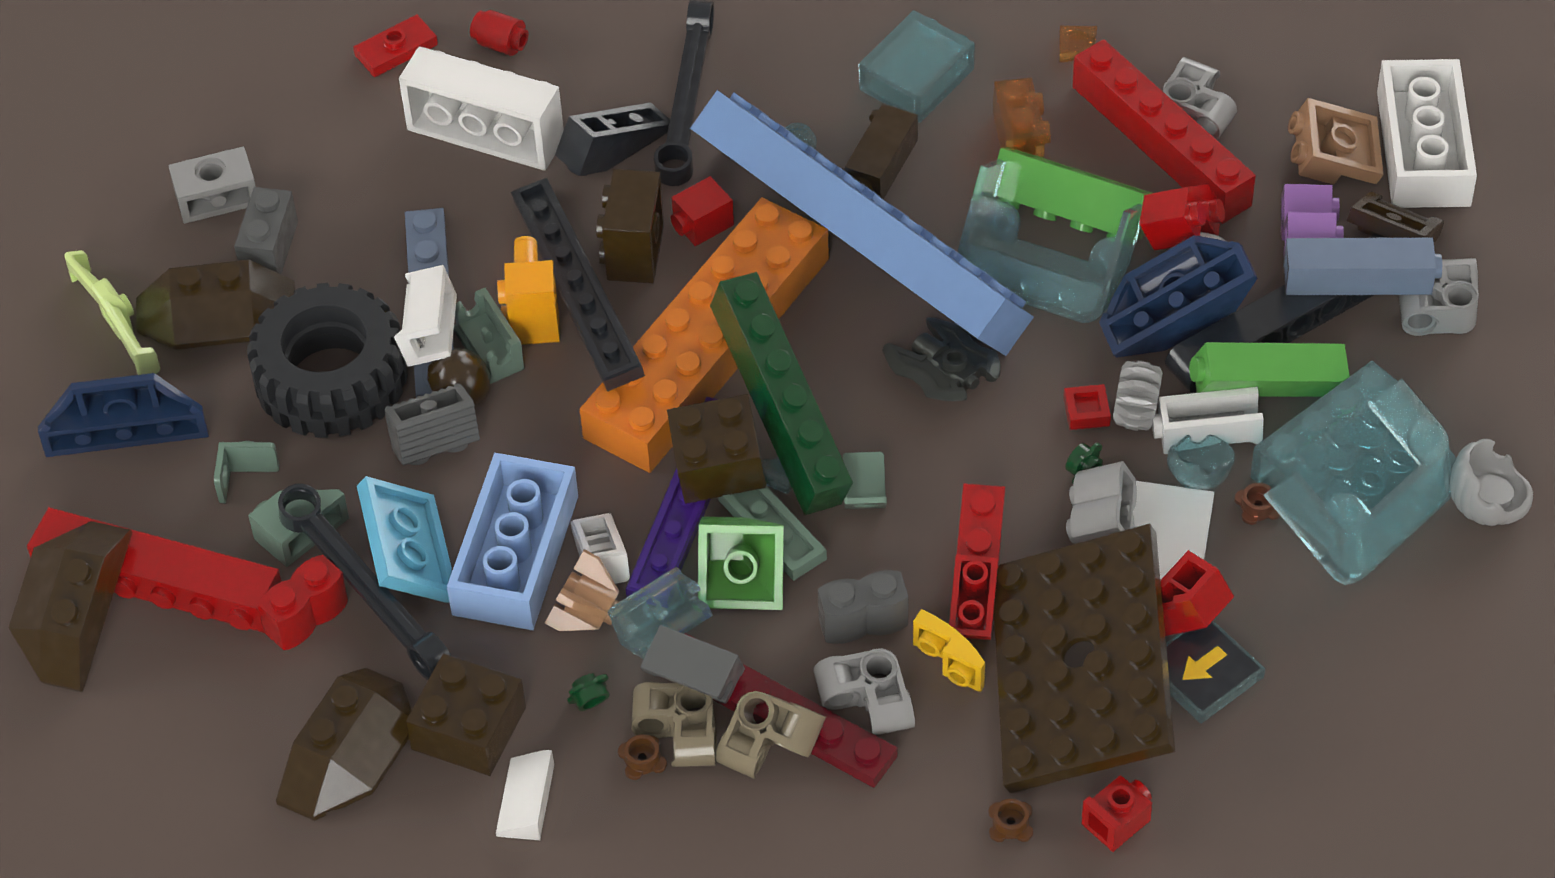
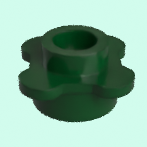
M1096 442L1092 447L1086 443L1079 444L1068 457L1065 469L1073 474L1075 478L1078 471L1102 466L1103 460L1099 458L1103 447L1102 444Z
M590 673L575 680L571 685L572 689L569 690L570 697L567 698L568 703H576L579 711H585L603 703L610 696L605 683L609 679L607 674L596 677L594 673Z

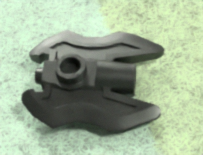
M926 318V325L934 337L928 333L919 335L913 342L911 351L891 343L885 344L882 349L892 371L896 375L910 378L920 385L927 398L943 401L967 400L965 390L977 388L980 383V376L986 377L988 382H994L1000 375L1001 364L997 351L978 345L971 339L968 331L961 326L936 318Z

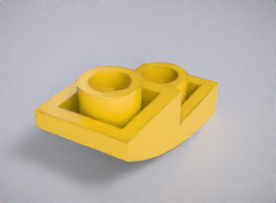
M921 609L913 620V645L928 656L942 658V675L948 677L951 682L958 686H968L981 692L985 683V661L979 652L962 634L948 623Z

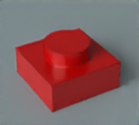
M1105 384L1064 388L1063 399L1069 430L1110 426L1111 414Z

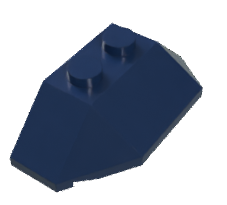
M1194 235L1125 274L1111 299L1107 312L1103 313L1099 324L1116 358L1166 351L1236 312L1258 278L1243 246L1239 242H1227Z
M155 373L71 383L38 426V434L46 457L209 437L202 405Z

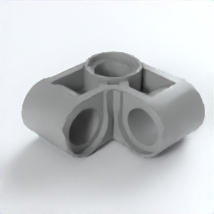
M1183 57L1177 64L1173 74L1164 83L1163 92L1218 140L1235 117L1237 106L1230 96L1212 90L1215 81L1220 77L1219 70Z
M1476 258L1443 259L1442 277L1435 278L1432 295H1399L1402 328L1406 333L1414 336L1443 333L1463 334L1475 327L1479 297Z
M878 648L846 656H831L819 661L814 666L813 671L822 705L825 708L835 710L853 706H865L866 711L869 712L872 733L875 735L915 727L911 698L908 690L905 688L898 660L891 651ZM883 674L886 675V677L875 678L872 677V675Z

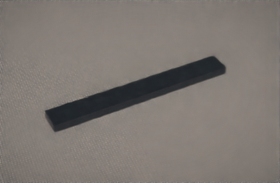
M544 178L512 191L513 200L531 237L537 241V249L543 261L553 260L556 288L607 392L644 377L642 365L548 179Z

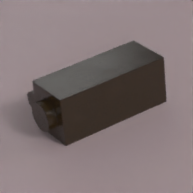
M882 103L879 110L874 109L870 114L869 120L871 123L845 165V168L842 169L884 199L918 141V114Z

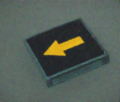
M1214 621L1207 628L1179 633L1166 643L1170 695L1201 724L1265 676L1266 668Z

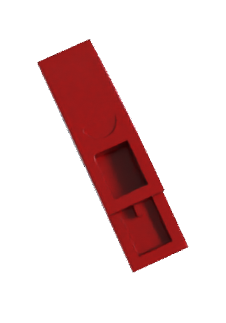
M963 483L949 625L965 638L991 640L1001 551L1005 486Z

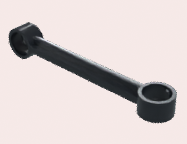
M689 1L686 23L687 33L667 140L654 153L655 172H660L661 183L664 185H683L693 175L692 152L688 147L691 135L690 128L694 119L708 39H711L713 32V1ZM672 159L685 162L679 168L672 169L662 166L664 162Z
M293 484L285 488L278 499L279 519L282 525L292 532H304L324 556L342 571L345 580L407 649L408 656L417 671L426 680H429L442 654L450 655L444 643L434 633H426L386 587L379 586L377 576L321 514V499L313 487L306 484ZM294 500H306L315 507L310 514L303 517L292 516L285 511L286 505Z

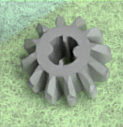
M1139 360L1137 362L1126 361L1123 364L1113 413V420L1116 425L1136 431L1138 429L1149 430L1152 427L1163 375L1160 366L1151 365L1150 362Z

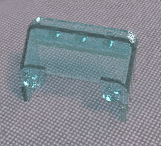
M997 159L981 165L957 252L992 276L1004 287L1024 299L1026 305L1081 323H1089L1100 318L1108 308L1115 291L1130 265L1140 230L1139 222L1142 205L1137 204L1123 211L1116 238L1107 237L1098 241L1092 248L1089 261L1018 239L1017 235L1020 227L1018 211L1013 205L996 199L1006 161Z
M1400 379L1372 398L1367 405L1419 466L1371 510L1357 496L1351 493H1339L1324 503L1298 471L1264 494V497L1328 573L1342 584H1353L1366 577L1448 502L1451 497V463L1448 435L1443 426L1403 379Z

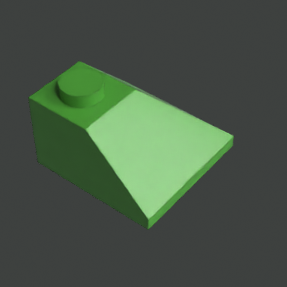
M702 517L699 523L698 608L783 610L784 525L745 517Z

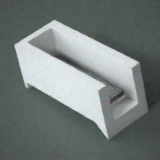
M444 265L405 273L409 284L406 287L402 330L394 338L407 366L427 363L451 356L457 294Z
M1258 387L1159 397L1158 414H1155L1153 417L1152 425L1154 439L1161 438L1164 454H1168V450L1252 442L1262 447L1264 419L1263 413H1258Z

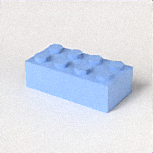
M494 452L447 584L452 616L534 630L578 499L574 466Z

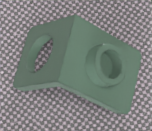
M254 441L219 442L214 472V485L219 503H226L230 472L279 471V460L274 443Z
M882 452L844 453L843 462L853 481L844 499V509L886 508L884 454Z

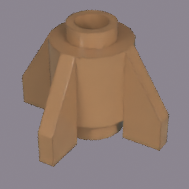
M584 549L574 567V570L581 573L582 576L572 571L556 598V601L564 605L565 608L555 603L545 621V624L558 631L599 630L603 622L611 626L623 604L616 600L620 591L601 559Z

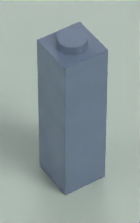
M1286 238L1283 262L1286 295H1432L1435 278L1442 277V255L1435 254L1433 238Z

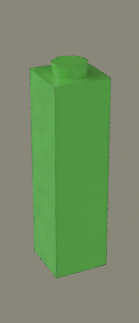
M1206 342L1191 359L1189 367L1190 378L1196 383L1197 393L1258 387V397H1336L1350 383L1345 344Z

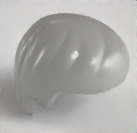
M1481 439L1466 445L1459 452L1453 464L1450 476L1452 500L1457 509L1466 518L1481 525H1505L1518 521L1531 508L1533 501L1532 487L1515 469L1510 455L1501 456L1493 451L1495 442L1491 439Z

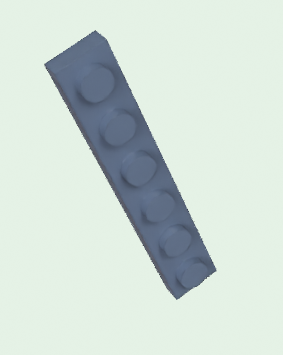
M444 208L406 211L405 227L408 273L444 265L449 276ZM454 339L452 341V349H454ZM431 362L414 365L416 397H423L425 393H432L427 380L428 366Z

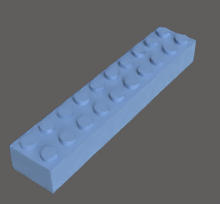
M717 90L691 126V130L974 337L1006 356L1034 318V316L1023 309L1026 304L1024 299L997 282L992 276L972 264L967 258L940 241L931 232L918 225L903 212L886 202L874 191L854 179L849 173L829 161L817 150L804 143L792 132L772 120L767 114L735 92L728 98Z

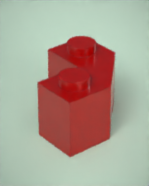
M1209 184L1184 187L1144 195L1139 225L1155 251L1172 248L1194 235L1200 236V232L1218 236L1220 223L1225 219V210L1222 201L1216 199Z
M1189 550L1160 580L1165 636L1207 628L1234 598L1219 569Z

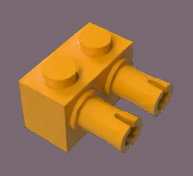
M530 236L518 237L514 240V263H504L505 280H497L499 304H506L501 306V312L520 339L521 345L560 342L559 308L553 260L538 261L536 239Z

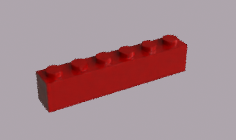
M1105 39L1074 56L1073 88L1182 188L1209 184L1216 199H1220L1224 206L1225 219L1221 222L1222 224L1252 206L1256 175Z
M48 507L27 544V549L31 558L34 547L90 521L116 527L121 526ZM130 529L132 535L114 593L127 599L135 597L146 600L163 609L175 608L186 611L200 619L208 620L211 618L226 622L240 630L251 629L264 633L258 602L267 590L282 582L279 569Z

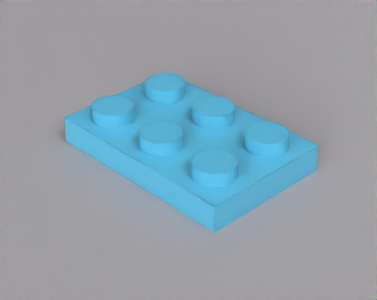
M365 476L357 485V490L379 586L449 603L447 584L452 573V567L434 495Z

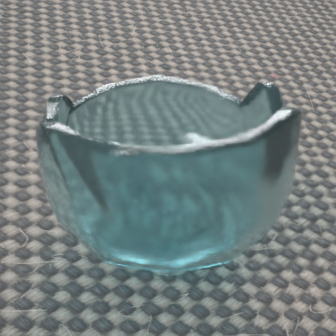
M1211 434L1198 443L1191 441V436L1186 435L1177 444L1170 447L1167 455L1168 468L1180 484L1187 488L1206 491L1215 489L1223 484L1235 461V452L1231 446L1224 440Z

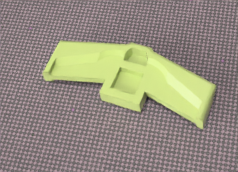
M84 251L66 252L65 260L71 281L79 280L99 304L101 314L119 340L121 339L133 360L137 374H157L160 371V365L156 352L152 347L141 348L133 334L130 316L134 315V310L127 296L124 293L118 295L108 279L98 280L90 273V264Z

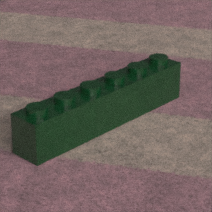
M754 272L720 281L710 307L804 516L842 505L853 481L758 273Z

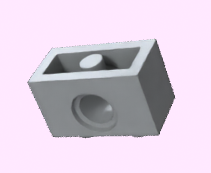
M244 146L168 165L184 224L247 208L253 188L256 187Z

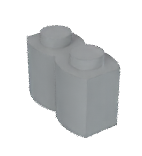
M1124 461L1076 473L1074 484L1069 490L1073 508L1071 517L1066 523L1067 534L1073 544L1134 528L1133 510L1137 498L1136 479Z

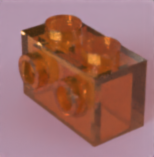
M1032 77L994 81L993 116L1000 147H1011L1044 158L1045 144L1051 143L1050 125L1048 120L1042 121L1041 115H1044L1043 96L1041 92L1035 93Z

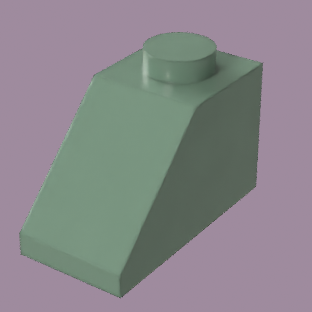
M339 489L316 490L321 499V514L334 529H337L349 519L344 493ZM279 491L270 499L259 503L248 517L254 540L287 568L314 547L315 544L304 532H292L282 525L278 509V499L282 491ZM294 500L285 507L287 513L296 517L306 516L315 509L314 505L306 500Z

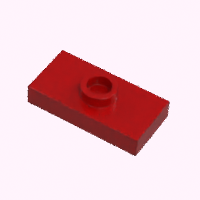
M416 14L353 46L357 59L375 78L410 60L419 46L431 49L438 45L437 35Z

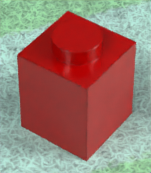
M711 176L672 197L673 214L670 216L671 223L675 231L680 236L685 235L695 247L734 226L733 200Z

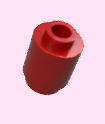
M491 9L486 12L478 11L470 26V36L477 41L478 45L509 56H514L518 51H522L528 41L529 33L523 20Z

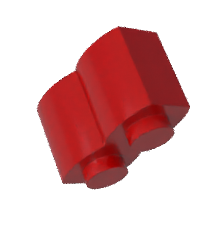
M324 555L315 556L301 564L295 570L290 580L274 585L260 598L258 609L264 633L282 650H289L303 643L313 633L316 625L332 620L346 607L348 596L343 573Z

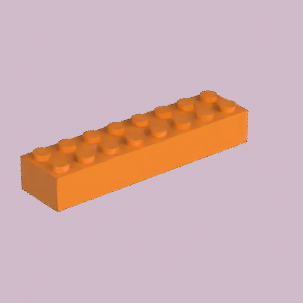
M761 197L633 346L645 376L608 392L602 382L581 406L580 417L583 439L651 473L673 447L667 410L703 403L706 397L714 398L738 369L710 307L719 282L757 272L778 319H780L829 260L828 229Z

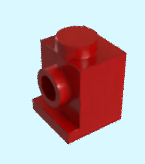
M1119 775L1093 798L1089 796L1083 801L1081 824L1114 852L1151 821V794L1141 781L1134 779L1132 782H1129L1122 775Z

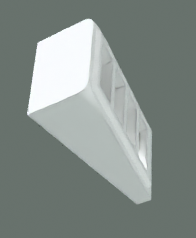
M611 513L570 521L579 556H581L584 549L601 559L615 584L628 581L630 574L627 552Z

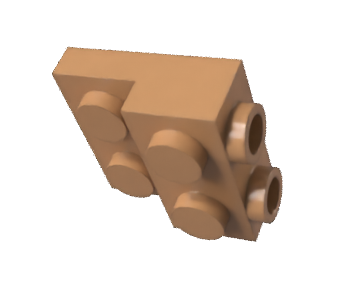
M1307 98L1301 108L1293 112L1288 123V132L1296 137V142L1291 151V162L1298 164L1300 176L1333 185L1341 175L1373 184L1379 182L1384 174L1377 116Z

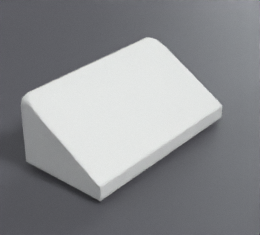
M542 750L510 759L497 824V837L540 841L554 770L552 750Z

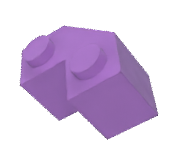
M1284 184L1281 193V239L1285 240V246L1286 238H1344L1343 226H1336V221L1339 220L1340 204L1339 198L1332 197V185Z

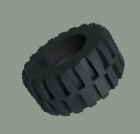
M318 283L317 288L306 289V286L295 289L294 295L288 298L286 295H283L274 302L273 309L267 308L258 318L259 324L256 323L249 335L250 343L247 346V356L257 398H259L260 405L265 413L273 416L274 422L284 428H288L291 425L292 432L304 436L310 432L314 433L316 438H328L329 434L339 433V437L351 435L350 430L360 428L362 431L372 426V420L376 417L381 420L385 416L384 409L386 406H390V403L396 404L403 393L402 388L407 382L408 373L407 364L394 338L401 331L399 321L382 299L378 297L374 299L373 293L362 288L355 291L349 284L339 283L338 287H329V283ZM341 348L359 354L348 365L333 371L311 372L297 367L309 355L325 349Z

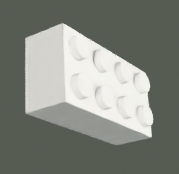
M420 46L417 48L399 77L407 130L546 171L555 156L564 131L558 86L545 81L520 76L510 71L482 65L476 61L451 56L441 51H434Z
M1382 60L1377 96L1391 204L1401 208L1471 207L1477 173L1460 60Z

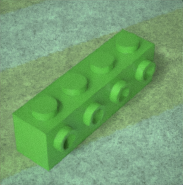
M1011 147L1000 148L987 192L998 196L997 203L1003 206L1019 209L1020 205L1023 204L1035 208L1033 215L1056 221L1057 216L1071 220L1070 227L1092 233L1093 228L1108 232L1107 239L1129 245L1130 239H1143L1144 232L1139 225L1144 195L1152 194V192Z

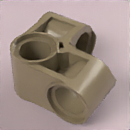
M644 682L634 688L631 730L635 735H651L658 739L673 737L672 767L716 766V717L711 696L678 683ZM692 708H702L698 711H688Z
M748 692L741 697L737 704L730 724L718 744L715 761L752 779H756L755 775L761 769L769 749L774 743L809 758L826 717L796 703H789L763 692ZM765 701L769 708L768 717L764 722L757 724L753 716L754 708L760 702Z

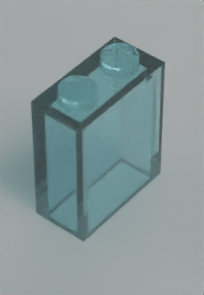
M913 10L859 63V90L887 105L918 114V122L921 123L974 69L975 43L966 36L939 24L936 20Z

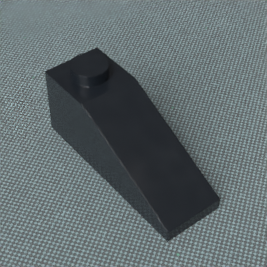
M651 102L572 115L568 117L555 155L567 165L572 173L578 176L605 172L667 134L670 119Z

